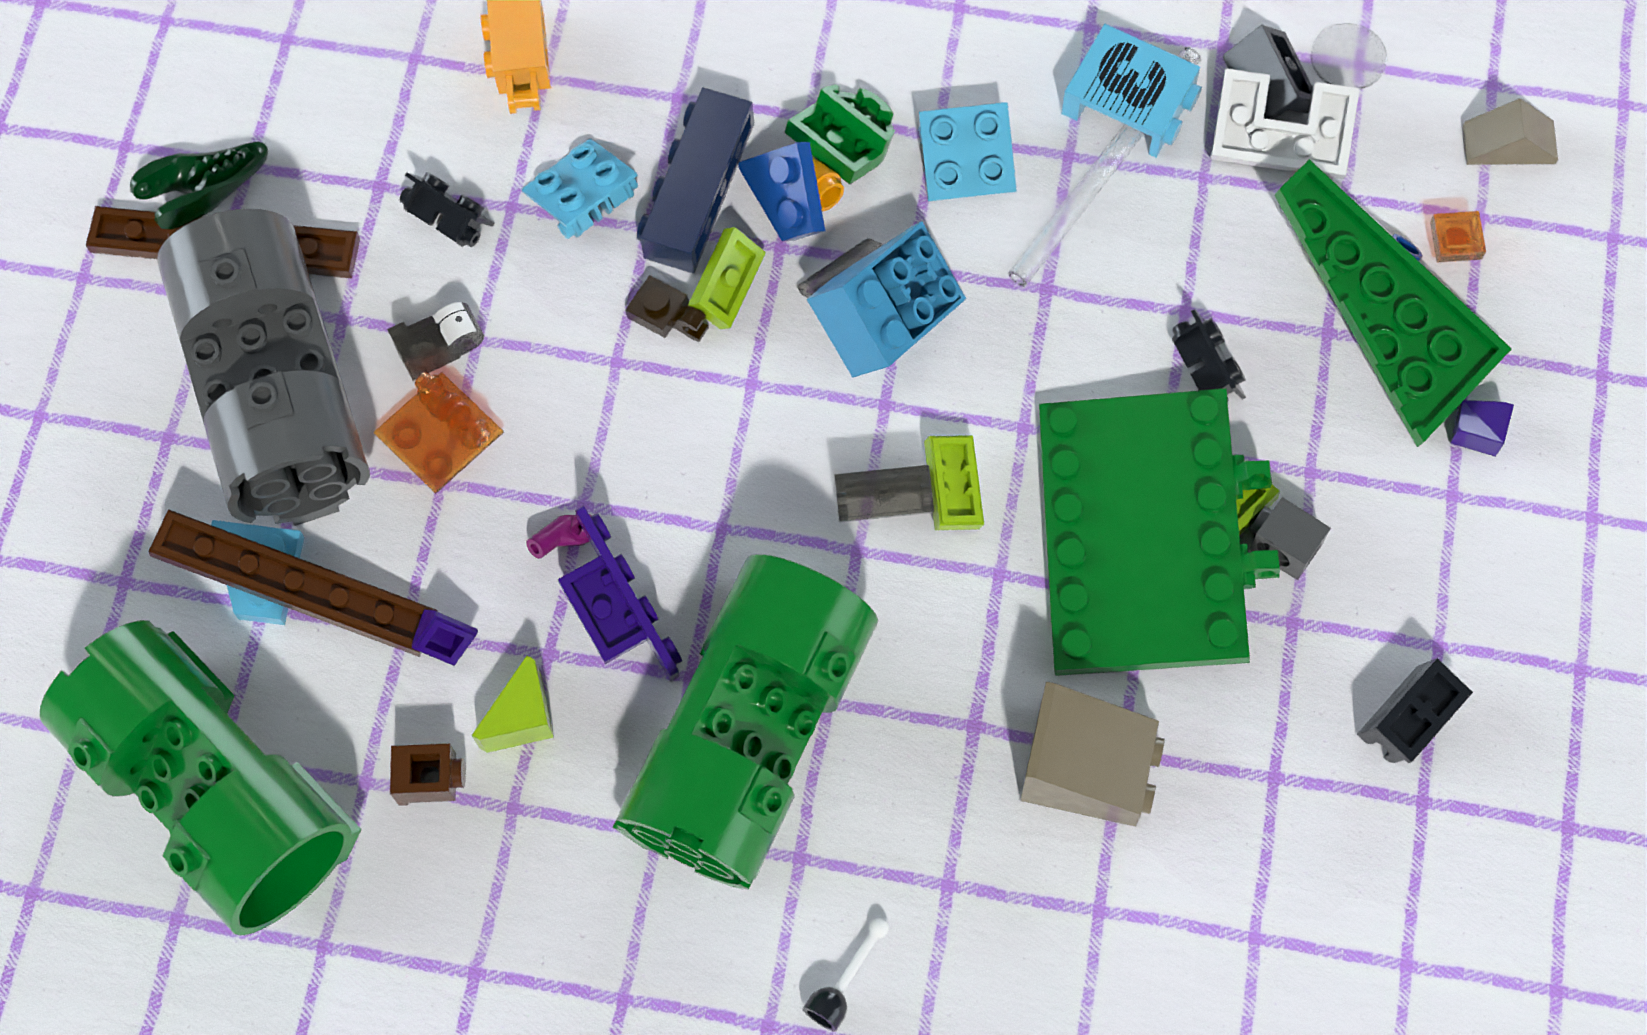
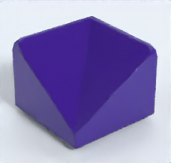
M1464 400L1459 407L1450 443L1496 457L1505 443L1514 404L1497 401Z

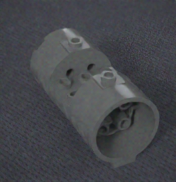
M235 209L211 214L183 226L173 233L161 246L157 262L230 514L236 519L247 523H252L256 516H273L275 524L292 522L294 526L339 512L338 506L350 499L348 490L356 484L366 485L370 477V469L293 224L286 217L276 212L263 209Z

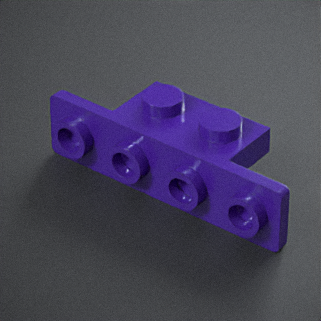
M582 506L575 510L576 518L598 557L559 578V585L605 664L647 641L670 682L679 677V670L676 665L683 661L677 648L669 636L661 640L652 624L659 620L658 616L645 595L637 599L629 582L634 580L635 577L623 555L620 554L613 557L605 543V541L611 538V535L600 515L596 513L590 517L586 508Z

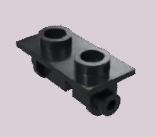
M406 172L405 176L415 183L412 188H405L399 197V201L403 204V209L431 226L439 213H442L443 217L436 230L456 242L459 246H475L481 236V233L477 231L480 224L491 227L495 224L481 215L485 208L476 201L462 194L457 200L446 193L450 185L438 177L426 172L423 178Z
M1195 309L1192 310L1191 313L1196 322L1190 325L1188 321H1184L1174 326L1172 329L1174 333L1172 342L1176 346L1186 367L1190 368L1203 360L1205 366L1190 374L1198 390L1227 388V395L1234 391L1242 400L1245 399L1246 396L1240 383L1246 381V378L1233 356L1228 359L1225 358L1219 346L1225 342L1221 330L1213 318L1206 321Z

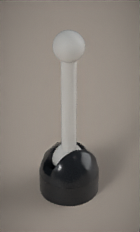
M876 918L870 922L869 935L835 987L821 988L814 992L802 1008L804 1013L820 1026L836 1032L844 1020L847 1003L843 992L877 939L887 935L889 926L884 919Z

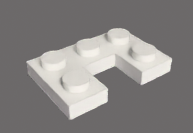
M1225 69L1210 159L1297 172L1310 159L1328 177L1345 178L1360 88L1315 82L1312 88L1307 125L1264 118L1270 75Z

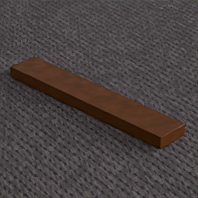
M95 206L85 246L90 253L157 259L159 250L164 242L183 226L172 230L162 229L155 221L156 212ZM293 225L309 274L352 279L360 243L357 231Z
M169 509L148 551L150 557L418 657H420L422 652L412 649V642L423 611L425 609L438 612L437 609Z

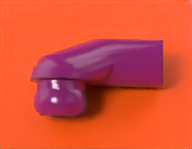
M562 515L526 541L529 552L535 558L541 559L556 547L582 546L590 541L580 526L576 515Z

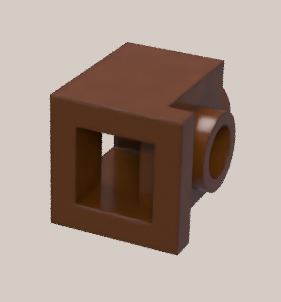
M450 743L391 746L390 795L399 806L419 802L456 801V788L465 787L466 769L464 759H456V752ZM436 771L440 773L437 782L424 783V777L429 772Z

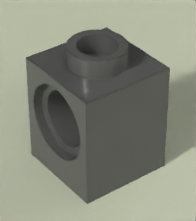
M1282 497L1273 510L1265 506L1255 519L1250 531L1255 533L1256 536L1250 550H1278L1280 569L1296 580H1299L1323 545L1331 527Z

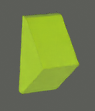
M528 655L524 658L472 734L478 747L486 753L554 738L542 675L536 661Z

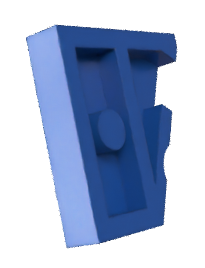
M796 142L738 162L740 172L781 241H795L826 231L810 142Z

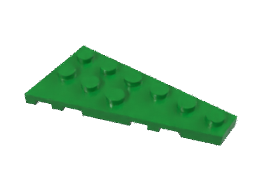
M1309 159L1274 196L1413 441L1419 447L1512 348Z

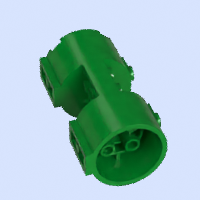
M763 554L748 556L699 653L702 659L667 729L660 730L612 828L643 849L653 851L666 859L671 857L686 866L695 868L694 872L728 886L749 889L753 880L756 879L795 797L792 791L793 788L788 783L794 774L810 737L814 733L816 724L822 713L836 711L878 624V617L873 609L848 588L806 566L776 556Z
M148 620L134 621L119 626L87 645L84 649L90 656L84 659L70 675L61 670L47 689L41 702L39 713L43 725L67 750L75 765L85 771L106 794L120 797L135 793L141 806L147 812L153 813L168 829L171 836L162 855L163 858L167 861L170 869L176 875L182 877L194 892L196 891L234 934L240 936L252 934L280 920L308 898L325 881L337 865L348 859L362 829L298 762L291 765L283 756L276 754L265 755L227 715L235 695L174 631L166 633L161 628L155 627Z

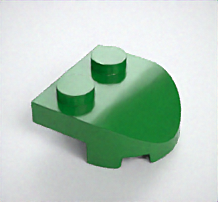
M838 84L830 85L820 90L816 103L788 119L784 133L795 142H810L812 155L838 173L850 185L879 166L884 160L895 133L892 125L893 111L883 99L869 90L860 88L854 94L840 92Z

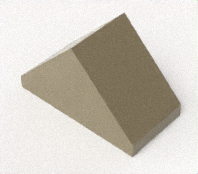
M1521 98L1466 120L1463 124L1467 165L1556 164L1558 162L1554 120Z

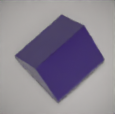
M424 609L412 642V649L455 666L478 634V629L437 611Z

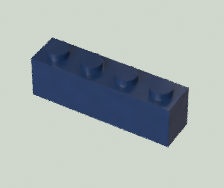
M702 87L696 103L690 102L686 108L683 120L685 130L681 140L674 139L668 155V164L670 166L665 177L659 176L652 195V201L655 203L650 215L644 214L637 229V240L641 241L644 259L695 274L738 167V162H740L754 127L752 101Z

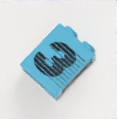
M1104 24L1064 92L1061 114L1078 121L1086 106L1152 136L1149 155L1157 158L1164 144L1166 143L1171 146L1177 138L1183 121L1179 120L1183 110L1192 111L1200 96L1202 87L1197 85L1200 66Z

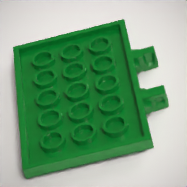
M1227 388L1039 404L1055 676L1250 663L1244 590L1256 588L1255 579L1279 578L1280 564L1278 550L1252 551L1248 553V545L1240 544L1236 500L1243 499V490L1271 488L1272 477L1269 460L1245 461L1244 455L1235 454L1232 456Z

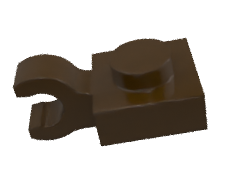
M651 275L648 276L625 309L628 319L664 338L674 328L692 340L700 342L709 329V326L703 323L706 315L700 310L688 306L689 299L687 294Z

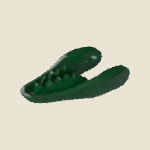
M251 142L209 153H178L151 161L140 168L131 178L130 192L137 199L141 200L151 199L172 191L184 193V195L159 207L155 213L156 223L162 229L172 230L213 211L263 166L267 160L268 147L262 142Z

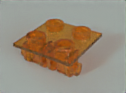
M425 372L414 383L418 388L417 394L373 433L436 494L498 439L504 431L443 372L439 375H430L428 372Z

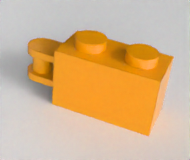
M487 0L488 14L480 15L484 41L490 40L491 51L484 52L487 78H495L499 94H507L510 114H516L517 109L533 107L534 111H541L540 90L551 88L545 16L541 0Z

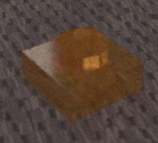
M1479 211L1433 214L1430 226L1437 263L1483 259L1486 247Z

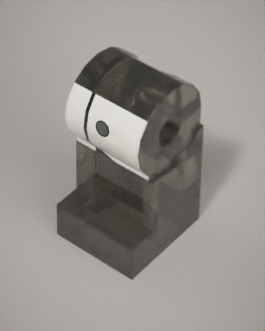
M464 302L449 304L441 308L434 315L406 327L405 323L402 322L387 329L412 381L461 358L462 355L478 347L484 340L482 329L469 305Z

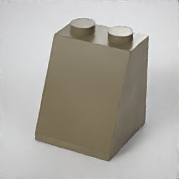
M1046 681L1020 801L1136 827L1141 812L1150 814L1153 805L1156 785L1149 784L1147 781L1150 766L1159 767L1162 758L1165 738L1156 737L1159 721L1062 685Z

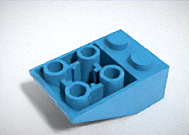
M923 221L916 223L848 267L807 298L808 303L852 378L892 365L966 300L965 295Z

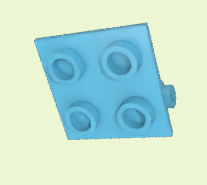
M1008 102L919 112V139L923 148L928 201L1017 192Z
M590 138L585 143L573 148L566 157L551 168L539 173L532 182L521 190L560 222L557 227L566 239L573 235L578 238L584 231L594 225L590 215L597 222L603 219L597 207L598 205L607 214L613 212L612 207L617 208L627 199L634 196L633 190L638 187L634 178L638 175L633 169Z

